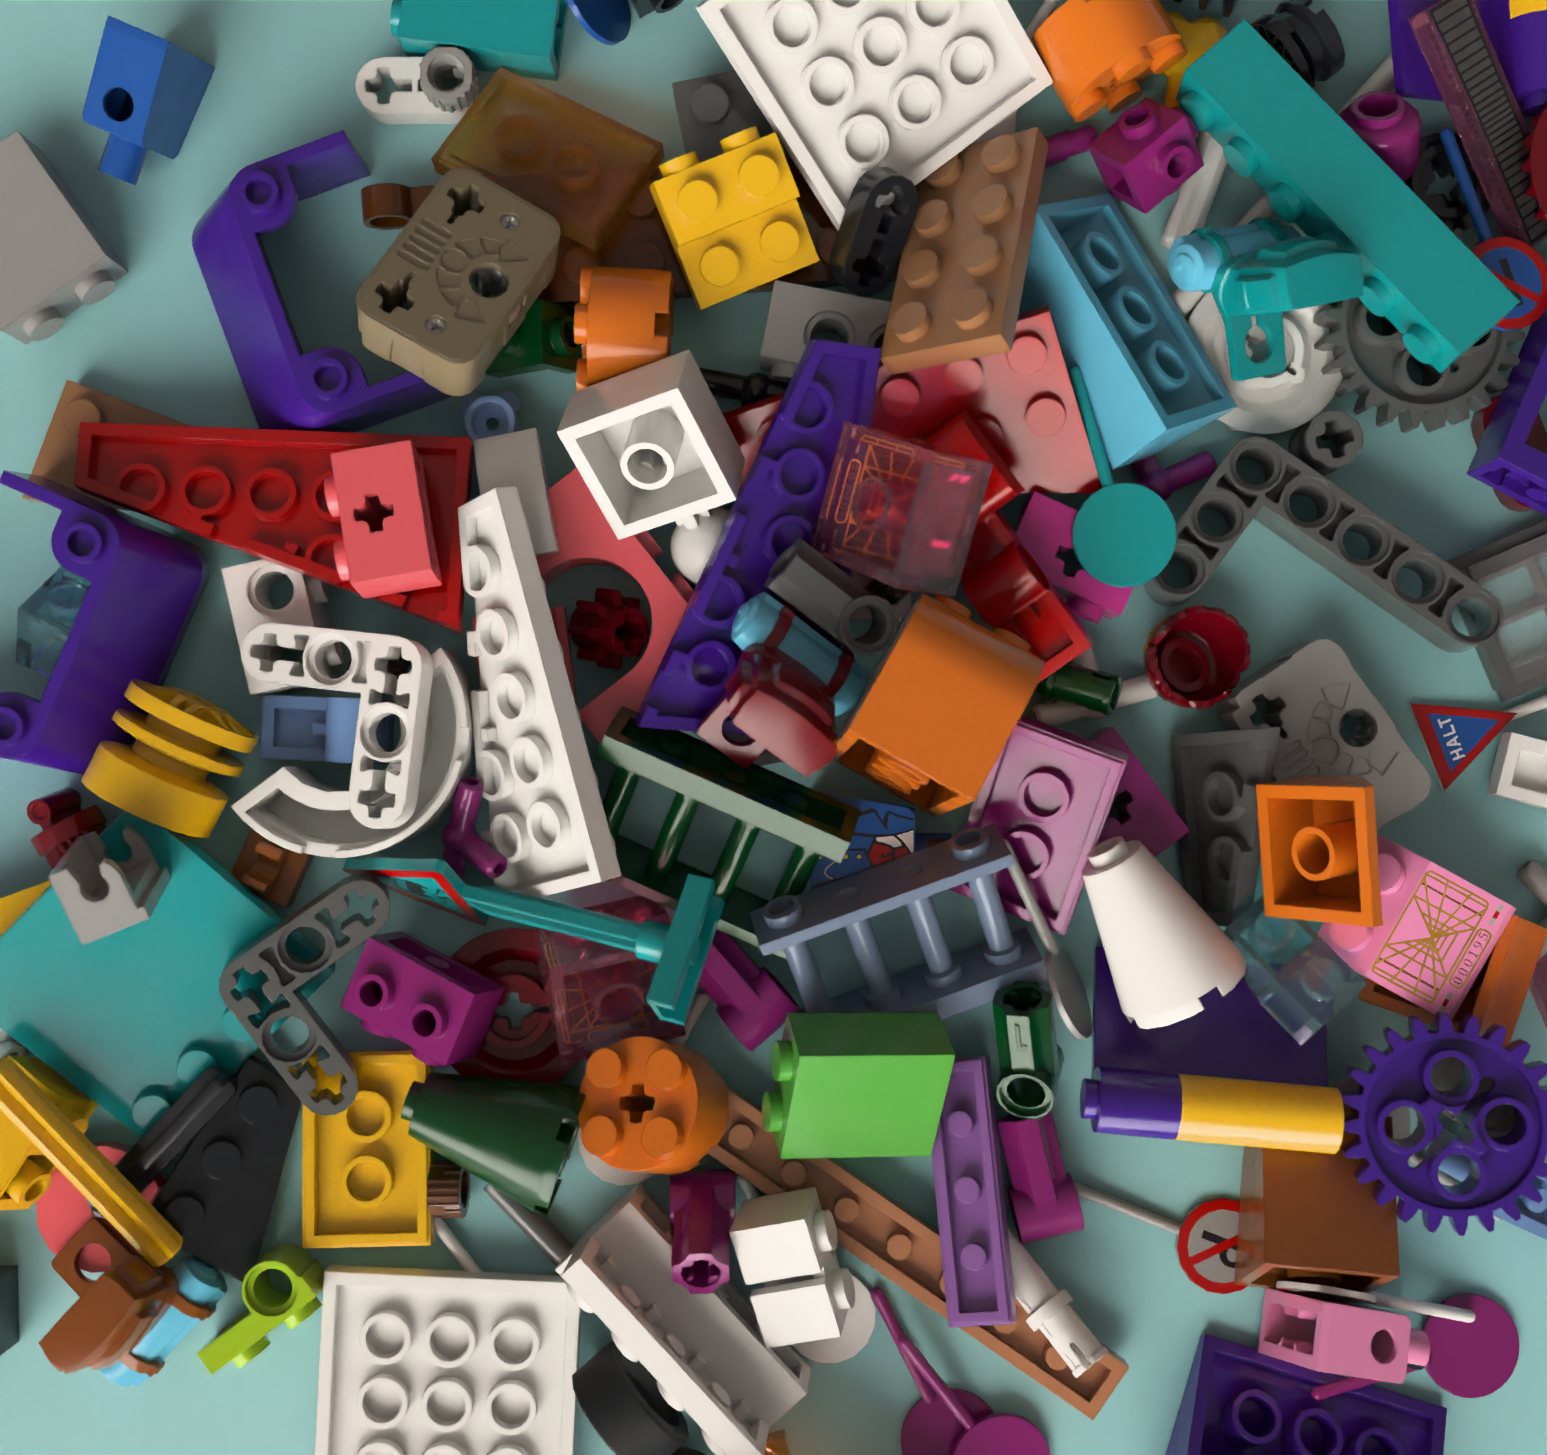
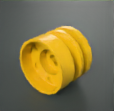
M133 679L130 681L124 696L130 702L148 712V716L136 711L119 708L112 717V720L119 727L136 738L133 746L107 740L100 742L81 782L87 789L105 801L148 822L185 835L209 838L224 810L229 796L206 778L209 772L239 777L245 765L221 748L223 746L238 752L251 754L259 736L238 723L230 716L231 714L227 710L198 695L173 686H157L149 682Z

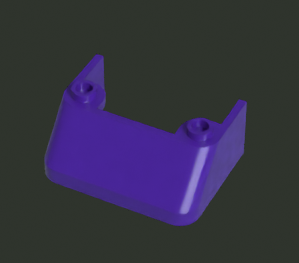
M344 130L244 167L199 219L192 233V247L259 429L356 433L453 397L425 383L422 378L411 372L370 386L363 367L358 360L349 352L340 348L325 347L303 354L260 236L285 226L294 216L298 202L370 176L366 162Z
M4 470L0 478L1 484L62 510L52 533L51 545L53 554L64 569L91 581L41 700L39 701L20 692L0 693V758L84 775L99 743L103 740L126 743L133 746L136 738L119 727L112 720V717L119 708L136 711L148 716V712L130 702L124 696V693L133 679L163 686L209 578L208 561L200 548L185 539L43 476Z

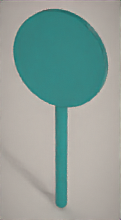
M1073 366L1069 368L1068 373L1102 486L1101 489L1090 495L1077 511L1072 526L1073 550L1082 568L1097 581L1114 587L1141 585L1156 577L1169 563L1177 538L1175 519L1166 502L1151 489L1134 483H1114L1081 371L1078 367Z

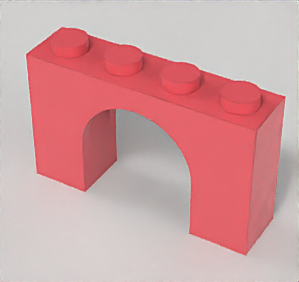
M576 467L547 490L560 553L536 557L540 575L545 585L561 573L577 566L591 564L610 566L625 572L640 584L648 598L652 613L651 637L640 661L626 675L579 710L582 722L600 744L604 733L621 706L636 712L639 711L694 590L679 572L671 579L667 578L654 561L663 551L648 531L618 540Z

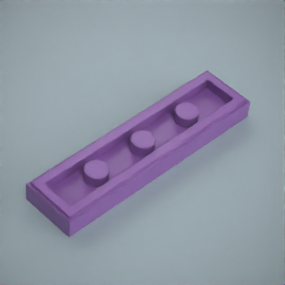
M988 1056L959 1058L954 1060L932 1150L948 1327L1014 1324L1018 1321L990 1058Z

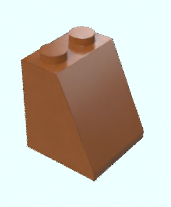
M1343 1104L1344 1116L1354 1115L1355 1108ZM1387 1116L1384 1129L1386 1136L1393 1138L1392 1117ZM1343 1131L1340 1149L1336 1154L1244 1146L1239 1199L1235 1285L1277 1289V1281H1291L1364 1292L1373 1291L1400 1277L1396 1197L1389 1203L1380 1206L1372 1197L1380 1179L1360 1184L1354 1176V1172L1366 1159L1346 1158L1341 1147L1356 1139L1357 1135L1355 1133Z

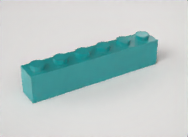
M1245 19L1185 70L1175 99L1179 102L1180 108L1193 120L1197 130H1206L1222 146L1224 156L1229 165L1241 176H1250L1268 194L1267 198L1271 208L1282 220L1288 223L1295 222L1308 237L1336 242L1338 249L1360 254L1364 277L1363 296L1359 297L1361 302L1370 312L1379 317L1385 316L1403 335L1402 339L1406 349L1418 361L1424 364H1431L1441 374L1494 328L1520 302Z

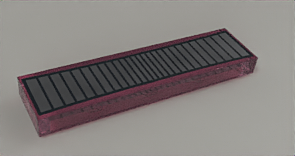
M1438 0L1408 18L1409 23L1503 237L1508 236L1524 241L1532 247L1547 236V220L1534 219L1539 205L1536 197L1523 195L1532 185L1530 175L1519 169L1530 156L1521 143L1530 135L1529 129L1474 1Z

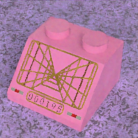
M1377 834L1383 925L1366 927L1324 922L1310 946L1436 1015L1437 1011L1447 1013L1452 1021L1516 908L1432 861Z

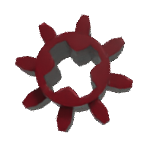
M596 588L595 602L577 600V608L571 616L568 633H570L573 642L580 647L576 657L582 660L594 661L597 667L615 670L621 669L622 655L639 657L641 654L640 650L644 646L648 634L646 618L638 610L641 601L638 598L623 597L620 590Z

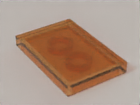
M500 67L431 159L435 173L441 176L456 168H467L477 172L549 213L557 220L560 226V234L598 252L663 160L664 151L663 143Z

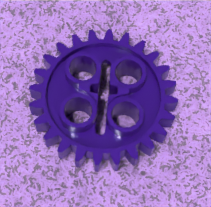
M1443 1011L1436 1012L1433 1030H1427L1418 1017L1414 1015L1409 1016L1408 1029L1410 1036L1402 1038L1388 1026L1383 1028L1384 1037L1389 1047L1381 1052L1373 1046L1364 1044L1361 1048L1372 1064L1368 1070L1348 1066L1346 1071L1360 1083L1358 1091H1341L1343 1103L1355 1108L1354 1115L1344 1116V1131L1357 1135L1356 1139L1341 1147L1342 1152L1346 1158L1366 1159L1354 1172L1356 1179L1360 1184L1380 1179L1372 1195L1374 1200L1382 1206L1398 1196L1396 1215L1400 1220L1405 1223L1408 1222L1421 1209L1423 1224L1429 1232L1433 1233L1440 1226L1443 1216L1449 1218L1453 1230L1459 1236H1465L1469 1216H1475L1488 1232L1494 1231L1493 1211L1499 1208L1515 1221L1521 1219L1514 1199L1522 1194L1528 1199L1540 1203L1543 1198L1532 1184V1181L1536 1176L1547 1179V1164L1544 1163L1547 1154V1086L1538 1085V1082L1547 1074V1063L1539 1060L1524 1065L1522 1062L1531 1047L1529 1043L1518 1039L1503 1048L1506 1035L1505 1027L1493 1023L1481 1037L1479 1036L1478 1017L1467 1013L1461 1020L1458 1030L1453 1029L1449 1015ZM1442 1058H1457L1461 1062L1463 1069L1461 1081L1451 1090H1436L1430 1078L1431 1070L1435 1063ZM1485 1077H1491L1493 1079L1492 1087L1487 1092H1483L1475 1097L1468 1104V1101L1477 1091L1481 1080ZM1497 1105H1511L1516 1115L1515 1125L1512 1130L1505 1136H1489L1484 1126L1485 1117L1489 1110ZM1399 1107L1413 1108L1418 1118L1417 1127L1413 1134L1403 1139H1393L1386 1136L1384 1125L1388 1114ZM1444 1109L1455 1115L1459 1113L1457 1118L1464 1126L1456 1135L1446 1129L1443 1130L1444 1126L1437 1119L1440 1112ZM1433 1140L1434 1142L1426 1150L1420 1164L1416 1167H1410L1408 1165L1409 1157L1413 1153L1422 1150ZM1450 1155H1466L1470 1163V1171L1467 1178L1460 1184L1453 1186L1441 1184L1438 1178V1168L1441 1162Z

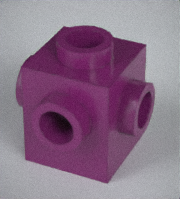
M1148 97L1143 98L1136 105L1126 109L1114 124L1087 145L1108 193L1145 214L1167 196L1176 192L1182 183L1204 166L1195 139L1198 137V131L1190 116L1179 107L1171 109Z

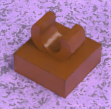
M251 828L231 874L257 896L287 908L293 905L314 855L300 854L285 849L267 840Z

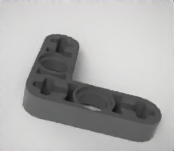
M353 874L342 879L236 952L226 962L219 980V993L226 1006L300 1101L309 1110L320 1115H336L346 1110L354 1102L358 1092V1068L354 1060L298 987L376 934L386 924L390 914V894L384 883L377 877L369 874ZM355 891L362 898L372 893L377 898L372 903L373 917L366 920L360 913L352 915L341 923L340 931L347 936L342 940H338L332 923L319 912L324 908H328L333 920L347 910L349 906L348 893ZM309 926L317 929L322 934L325 940V948L319 956L303 960L290 953L286 939L293 930ZM243 967L250 974L257 973L260 970L266 974L261 988L271 1003L280 994H283L287 999L274 1004L262 1019H258L254 1015L261 1012L263 1001L256 992L249 988L240 993L235 988L240 978L239 969ZM294 1016L306 1023L309 1029V1037L298 1047L286 1048L274 1041L271 1035L272 1025L280 1018ZM319 1045L326 1049L318 1052L317 1063L329 1076L336 1075L338 1072L343 1074L340 1083L341 1092L338 1094H334L328 1088L321 1090L319 1093L315 1090L318 1074L307 1059L315 1052ZM307 1060V1061L303 1064V1066L301 1067V1069H297V1068L294 1066V1065H296V1064H298V1063H301V1062Z

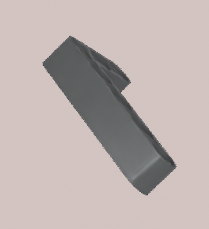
M1251 436L1240 440L1229 451L1177 521L1176 545L1171 559L1181 561L1187 566L1190 572L1188 587L1182 589L1172 588L1163 582L1160 574L1150 581L1143 583L1145 591L1150 598L1161 605L1177 606L1187 602L1204 586L1254 518L1444 651L1460 653L1490 642L1499 633L1503 625V609L1499 600L1490 591L1277 443L1265 437ZM1242 458L1257 461L1265 473L1264 483L1250 485L1243 482L1236 472V461ZM1304 495L1310 498L1317 509L1316 520L1314 522L1298 520L1289 508L1290 496ZM1203 509L1219 511L1225 517L1228 524L1226 535L1212 537L1204 533L1197 521L1198 512ZM1346 531H1355L1366 538L1370 547L1367 560H1357L1345 551L1343 536ZM1400 568H1408L1420 576L1422 593L1419 598L1409 597L1400 590L1397 583V574ZM1455 605L1466 607L1473 613L1476 620V629L1472 636L1461 634L1454 627L1452 611Z

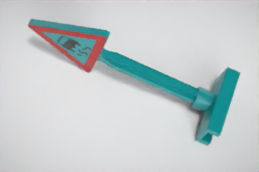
M350 857L346 859L342 869L351 875L369 874L377 877L385 884L387 889L479 925L485 926L490 915L633 951L638 959L658 963L646 1001L660 1020L683 1026L686 1024L725 904L723 898L712 895L716 885L714 879L689 873L670 925L649 919L639 923L497 887L470 886L461 880L447 862L440 859Z

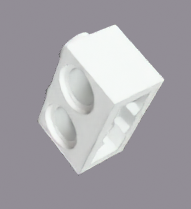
M264 559L221 569L240 654L244 638L251 629L260 624L280 623L337 629L335 626H328L323 604L331 600L328 583ZM288 576L294 588L293 597L288 605L276 610L269 600L270 588L277 579ZM336 642L329 646L322 659L323 668L332 679L340 677L338 664L345 662L342 642ZM279 645L272 648L266 647L264 653L265 660L272 662L283 660L285 648ZM244 667L250 695H278L307 688L264 682L253 678Z

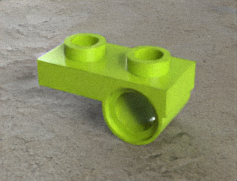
M281 1244L269 1250L248 1271L242 1283V1297L248 1310L217 1332L197 1353V1356L211 1375L231 1360L238 1369L243 1367L271 1344L266 1336L267 1333L283 1321L291 1330L322 1306L317 1296L323 1290L325 1268L317 1258L314 1260L308 1251L298 1245ZM268 1269H278L287 1274L292 1283V1292L283 1293L274 1289L268 1281Z

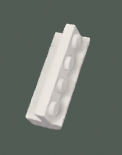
M639 1183L577 1241L560 1261L555 1271L565 1280L568 1293L573 1301L585 1312H594L612 1331V1339L619 1351L632 1362L639 1361L656 1379L658 1390L666 1402L678 1411L685 1410L699 1425L705 1442L714 1454L764 1455L769 1428L807 1395L811 1367L790 1345L766 1348L753 1305L731 1281L722 1283L715 1289L714 1293L691 1294L686 1287L673 1282L671 1257L674 1229H671L670 1215Z

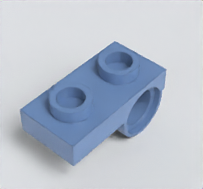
M262 695L259 759L352 763L360 698ZM381 700V703H383V702L395 703V701H391V700ZM395 714L384 717L376 730L377 741L387 752L393 751ZM374 760V763H373V764H389V763L380 762V761Z

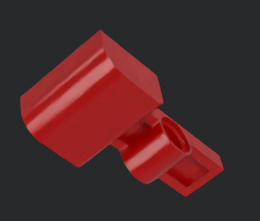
M963 411L917 446V448L940 454L941 463L913 564L910 568L906 569L912 573L943 552L962 578L963 589L979 615L991 627L1005 629L1025 640L1031 646L1028 652L1045 661L1043 672L1038 681L1040 683L1089 649L1094 644V640L1000 513V508L1025 490L967 411ZM923 451L919 452L920 454H924L939 459L937 455L926 453ZM908 453L901 459L911 462L915 455ZM917 455L914 463L933 467L938 461ZM897 461L892 465V472L904 475L909 463ZM911 465L906 476L918 479L929 469ZM930 471L920 480L933 483L936 471ZM881 473L883 481L889 483L890 474ZM892 475L891 484L898 485L902 477ZM880 476L876 477L875 480L881 481ZM904 478L900 486L906 488L915 480ZM873 480L862 488L860 504L864 512ZM916 482L909 489L917 490L929 484ZM876 484L873 487L867 512L874 509L879 491ZM891 486V491H894L896 488ZM931 487L891 502L917 537ZM898 488L897 492L900 493L903 489ZM881 492L877 503V507L881 505L883 499V495ZM885 513L883 517L888 518V514ZM890 515V519L895 520L893 515ZM896 516L897 521L902 522L901 519ZM874 517L870 521L876 526L879 518ZM882 519L877 528L887 530L888 521ZM890 522V531L900 534L897 524ZM899 524L903 535L914 537L905 525ZM878 530L887 543V533ZM890 534V546L906 550L902 537ZM905 538L909 551L913 552L916 540ZM892 549L898 559L911 562L908 553ZM901 562L904 566L910 565V564Z

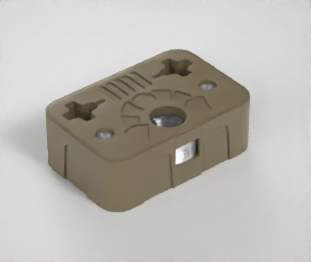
M456 168L448 171L442 176L358 289L356 294L358 327L362 333L363 346L389 362L392 361L422 378L425 383L445 394L464 396L471 393L479 385L485 376L486 370L502 347L507 345L526 317V313L542 290L546 289L554 278L557 269L561 235L557 220L549 213L475 171L467 168Z

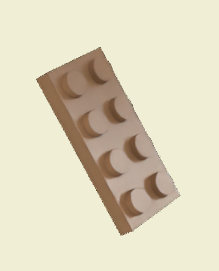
M1039 127L1012 134H1004L993 139L971 144L917 184L918 208L902 251L880 354L881 362L891 375L1012 351L1049 145Z

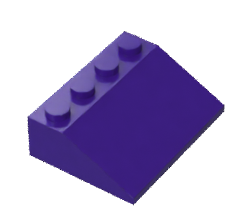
M1203 1334L1198 1342L1166 1455H1443L1447 1408L1374 1385H1367L1322 1400H1315L1311 1395L1314 1387L1346 1377L1314 1371L1258 1353L1257 1349Z

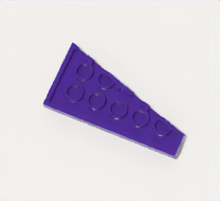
M819 339L809 340L741 487L737 500H735L634 719V723L638 727L697 732L698 724L726 693L724 688L725 682L736 668L743 652L731 639L732 625L739 607L762 592L767 593L779 603L784 601L764 586V583L768 578L771 567L782 552L788 549L798 538L804 540L851 577L853 554L845 552L842 549V544L868 450L881 348ZM862 429L864 433L859 452H854L859 430ZM848 458H855L860 460L862 467L850 512L845 523H837L832 520L831 514L846 460ZM849 460L847 463L833 515L835 520H845L859 469L857 461ZM864 475L852 519L859 516ZM843 482H844V484L851 485V486H852L851 489H850L849 486L843 485ZM850 523L847 535H851L857 530V524ZM833 528L838 529L833 549L828 551ZM850 538L845 544L855 547V539ZM844 547L846 550L854 552V549ZM794 609L795 615L837 648L841 649V645L835 643L825 631ZM731 714L726 717L722 724L724 734L749 736L732 723Z

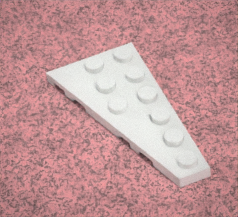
M517 486L494 488L458 507L463 588L469 595L475 597L476 630L466 631L468 656H479L481 689L470 691L476 779L480 780L484 785L482 796L489 802L490 830L480 832V837L507 859V867L504 873L494 878V887L539 898L599 883L622 875L616 856L615 842L608 827L598 790V778L592 767L581 727L580 712L575 704L564 664L563 649L557 638L547 601L545 582L540 575L529 534L528 519L523 512Z

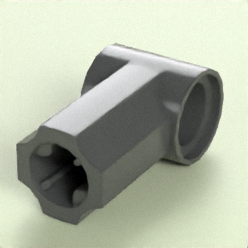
M798 538L788 549L782 552L771 567L764 586L825 631L835 643L860 655H876L885 651L893 643L898 633V618L895 609L890 603L870 593L804 540ZM867 605L872 614V624L867 633L854 639L851 637L848 629L849 618L858 607Z

